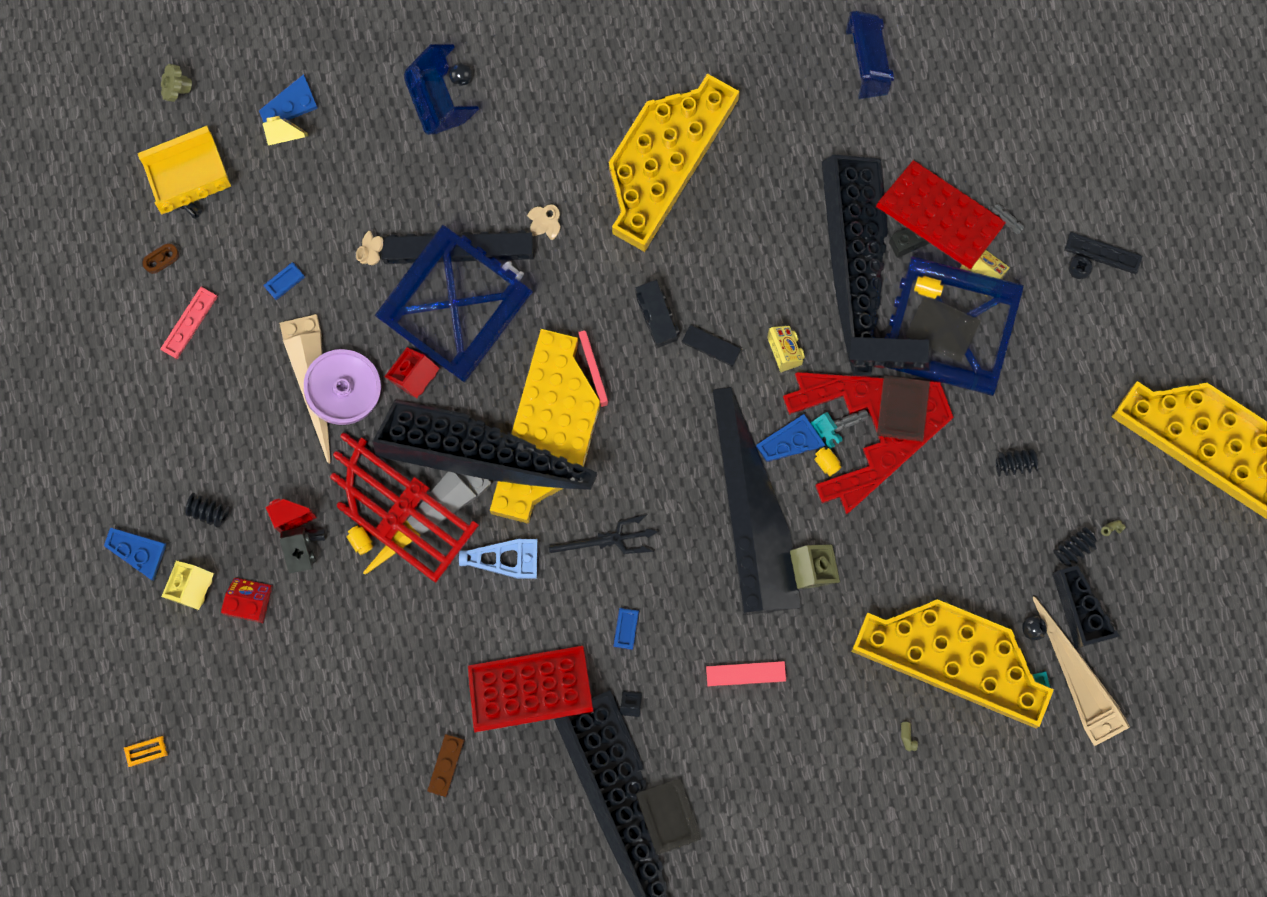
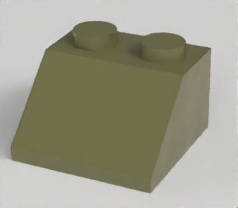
M807 545L790 551L798 589L840 583L832 545Z

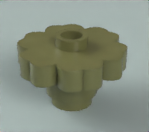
M168 64L165 67L161 81L163 100L175 102L178 98V93L185 94L190 92L192 81L187 76L181 75L180 66Z

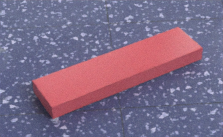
M200 287L164 342L161 350L178 359L218 296Z
M584 330L578 332L600 405L603 407L608 405V399L587 333Z
M785 661L706 666L707 687L786 682Z

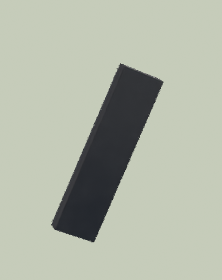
M1073 232L1069 233L1064 251L1085 256L1091 260L1133 274L1138 273L1143 257L1142 255Z

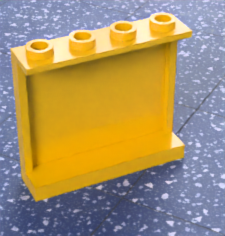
M207 126L138 153L156 200L155 205L161 214L171 212L176 208L231 187L214 138Z

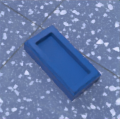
M292 262L263 286L277 300L304 279L305 276Z
M619 608L613 647L633 650L639 611Z

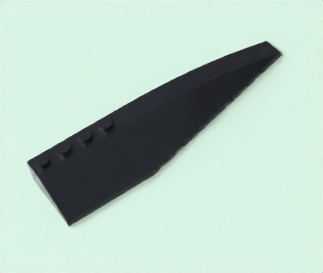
M832 155L821 162L837 305L852 374L856 377H870L872 375V366L855 367L850 361L851 337L876 338L874 330L878 322L876 313L880 304L881 271L884 269L882 260L883 254L886 251L884 238L888 234L886 213L876 207L879 200L884 196L881 159Z
M732 388L712 390L743 616L799 609L801 604L790 551L793 548L789 527Z
M394 400L372 441L376 456L501 482L551 488L591 490L597 477V472L577 463L567 462V459L560 456L558 458L546 449L540 450L536 448V445L512 434L506 435L496 427L491 428L486 426L485 422L471 419L469 415Z
M609 690L591 698L593 712L554 718V721L598 823L634 896L667 897V885L663 880L662 861L659 860L658 851L660 850L654 820L651 818L649 810L651 808L650 800H647L645 790L647 788L646 780H643L641 772L643 765L614 697Z

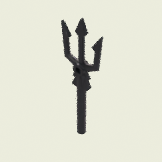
M646 514L618 521L613 534L606 533L605 535L598 533V538L549 546V552L556 553L598 545L600 549L614 544L617 545L623 554L654 552L642 545L640 548L626 549L621 540L644 536L650 538L659 531L646 529L644 532L621 535L622 525L634 522L639 524L648 515Z

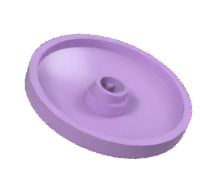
M339 349L326 352L311 363L305 374L304 396L306 402L319 418L329 423L338 425L356 423L367 417L379 400L381 390L379 374L375 366L365 356L355 351Z

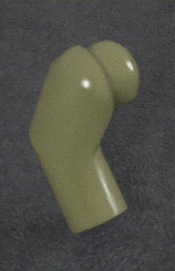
M1116 520L1106 524L1101 529V533L1104 536H1109L1116 530L1120 534L1126 526L1121 523L1122 521Z
M902 722L901 739L904 747L909 752L911 750L916 751L918 742L911 740V723Z

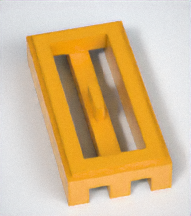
M163 736L125 747L124 751L128 767L168 756ZM159 742V746L133 754L129 752ZM161 750V753L135 761L131 760L132 758Z

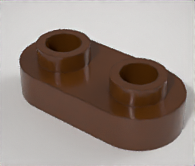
M164 244L144 257L143 267L151 274L158 273L177 261L179 251L172 244ZM169 252L173 253L171 257H167ZM153 262L157 263L155 267H151Z

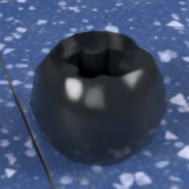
M462 63L455 64L449 70V78L452 83L464 86L472 79V72L469 66L462 65Z
M1085 256L1074 257L1069 262L1068 267L1069 273L1076 279L1087 278L1092 273L1093 268L1092 262ZM1078 265H1079L1080 267L1083 266L1084 269H1083V270H1082L1081 268H1080V269H1077V266H1078Z
M1031 616L1025 619L1022 624L1023 633L1030 640L1038 641L1044 638L1047 633L1045 621L1038 616Z

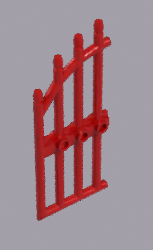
M343 432L340 437L343 441L348 442L354 448L350 459L338 451H335L333 454L335 459L347 467L346 481L340 478L338 474L332 473L330 475V478L335 483L337 482L339 486L346 490L349 507H347L344 503L338 502L337 508L436 583L479 525L474 521L468 525L428 495L427 491L430 488L414 477L412 481L408 480L364 446L367 443L365 439L361 437L359 442ZM360 454L406 487L400 497L356 465ZM354 473L395 503L389 512H386L353 487ZM356 499L383 518L377 528L359 515ZM421 499L465 531L458 541L415 509ZM410 515L453 547L447 556L443 555L404 525V522ZM398 530L441 562L435 572L392 540Z

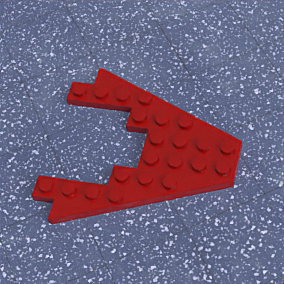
M797 372L795 373V378L800 390L783 396L789 415L841 397L845 401L849 414L868 409L880 443L863 448L869 467L815 485L821 504L840 498L846 514H849L954 418L940 382Z

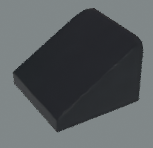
M622 692L621 715L640 717L642 693Z

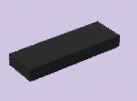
M692 325L689 326L682 340L683 344L732 367L741 352L740 348Z

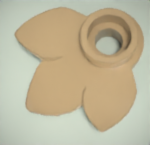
M547 205L544 208L535 207L530 210L527 216L533 220L530 227L533 236L546 232L547 236L554 240L560 231V224L558 222L560 218L559 209L554 205ZM549 211H553L552 217H548L547 213Z
M368 231L362 240V246L357 249L356 259L362 264H377L380 260L378 252L383 247V238L380 236L373 238L371 231Z

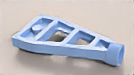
M516 539L473 550L459 551V566H472L517 579H537L538 540ZM510 550L517 552V565L515 567L504 566L500 562V556L503 552ZM495 552L496 563L494 565L482 563L481 555L483 553Z

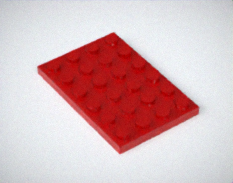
M914 160L876 205L877 208L970 270L1006 224L1000 217Z
M583 646L468 666L474 732L593 712Z

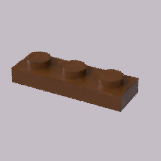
M445 734L427 792L447 797L465 740Z

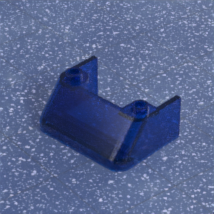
M851 11L848 17L846 35L852 34L861 77L858 98L865 99L888 95L891 81H894L893 70H889L882 29H884L883 19L879 18L876 14Z
M430 44L404 73L405 83L423 130L427 135L438 134L460 126L479 110L478 106L454 107L443 80L449 69L446 56L455 48L454 44Z

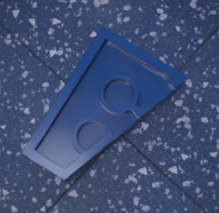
M304 74L259 110L264 123L267 122L266 118L280 116V119L290 120L318 109Z
M804 414L756 445V448L766 462L825 447L824 442Z
M110 528L104 544L107 549L152 581L155 580L166 544Z

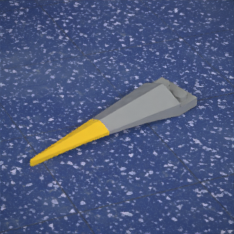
M447 472L429 495L452 513H455L479 497L492 483L488 479ZM425 501L416 509L436 525L446 519L445 516ZM412 516L404 523L406 527L419 537L430 530ZM399 530L392 538L402 548L412 542L411 539ZM385 546L365 569L363 574L372 571L393 556L395 552L388 546Z

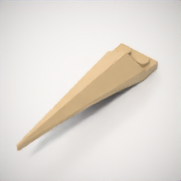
M315 314L281 322L280 328L285 348L324 455L330 464L328 423L319 418L310 409L304 396V378L307 369L316 358L323 354L321 329L318 316Z
M1033 596V601L1039 615L1046 623L1047 634L1066 678L1083 727L1093 745L1096 746L1130 728L1120 710L1121 708L1038 598Z

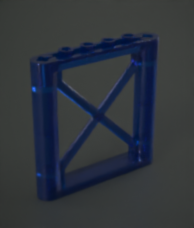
M442 225L374 316L465 383L533 291L515 278L517 275L513 271L502 269L500 267L502 264L495 258L490 260L486 257L487 252L479 246L476 249L471 246L472 241L464 235L459 237ZM457 245L509 284L506 290L502 293L457 299L450 255L454 247ZM443 256L449 301L405 307ZM503 300L464 351L458 307ZM450 308L457 352L452 362L447 361L400 326L398 322L403 315Z
M911 256L906 277L901 278L899 288L902 289L901 296H897L895 300L896 314H892L889 325L892 326L890 333H886L885 338L898 339L913 280L917 281L918 276L940 280L941 284L994 298L956 320L952 319L940 296H937L936 299L932 298L947 325L921 340H929L931 343L951 331L974 371L933 360L930 362V371L888 369L994 396L1024 285ZM1002 303L1009 305L990 372L981 369L958 327L997 304Z

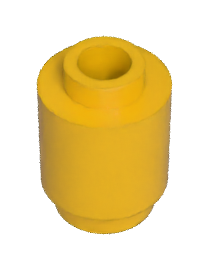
M918 276L914 291L918 292L919 295L936 299L937 296H941L944 285H940V280L927 276Z
M823 447L815 453L817 457L814 460L825 474L832 476L842 468L841 462L830 448L825 449Z
M355 526L348 531L347 539L355 552H358L360 556L373 549L372 540L363 527Z

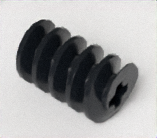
M1024 449L1021 453L1015 450L1013 455L1010 451H1007L1005 455L1003 452H999L997 455L996 471L998 477L1001 476V471H1004L1006 476H1008L1009 470L1012 471L1013 475H1016L1017 469H1019L1021 474H1024V469L1026 468L1029 474H1031L1032 468H1035L1036 473L1038 472V459L1034 449H1030L1028 453Z
M192 493L188 498L185 513L188 517L193 516L196 520L200 518L201 522L207 521V524H214L216 528H219L226 521L230 507L227 506L223 510V504L220 503L216 507V501H212L209 505V498L202 502L201 495L195 499V493Z
M1084 527L1082 532L1078 531L1076 536H1071L1070 541L1066 540L1064 545H1059L1058 550L1054 549L1053 552L1062 564L1072 567L1071 560L1077 564V556L1084 559L1083 552L1091 554L1089 547L1094 550L1097 549L1095 545L1097 540L1094 534Z

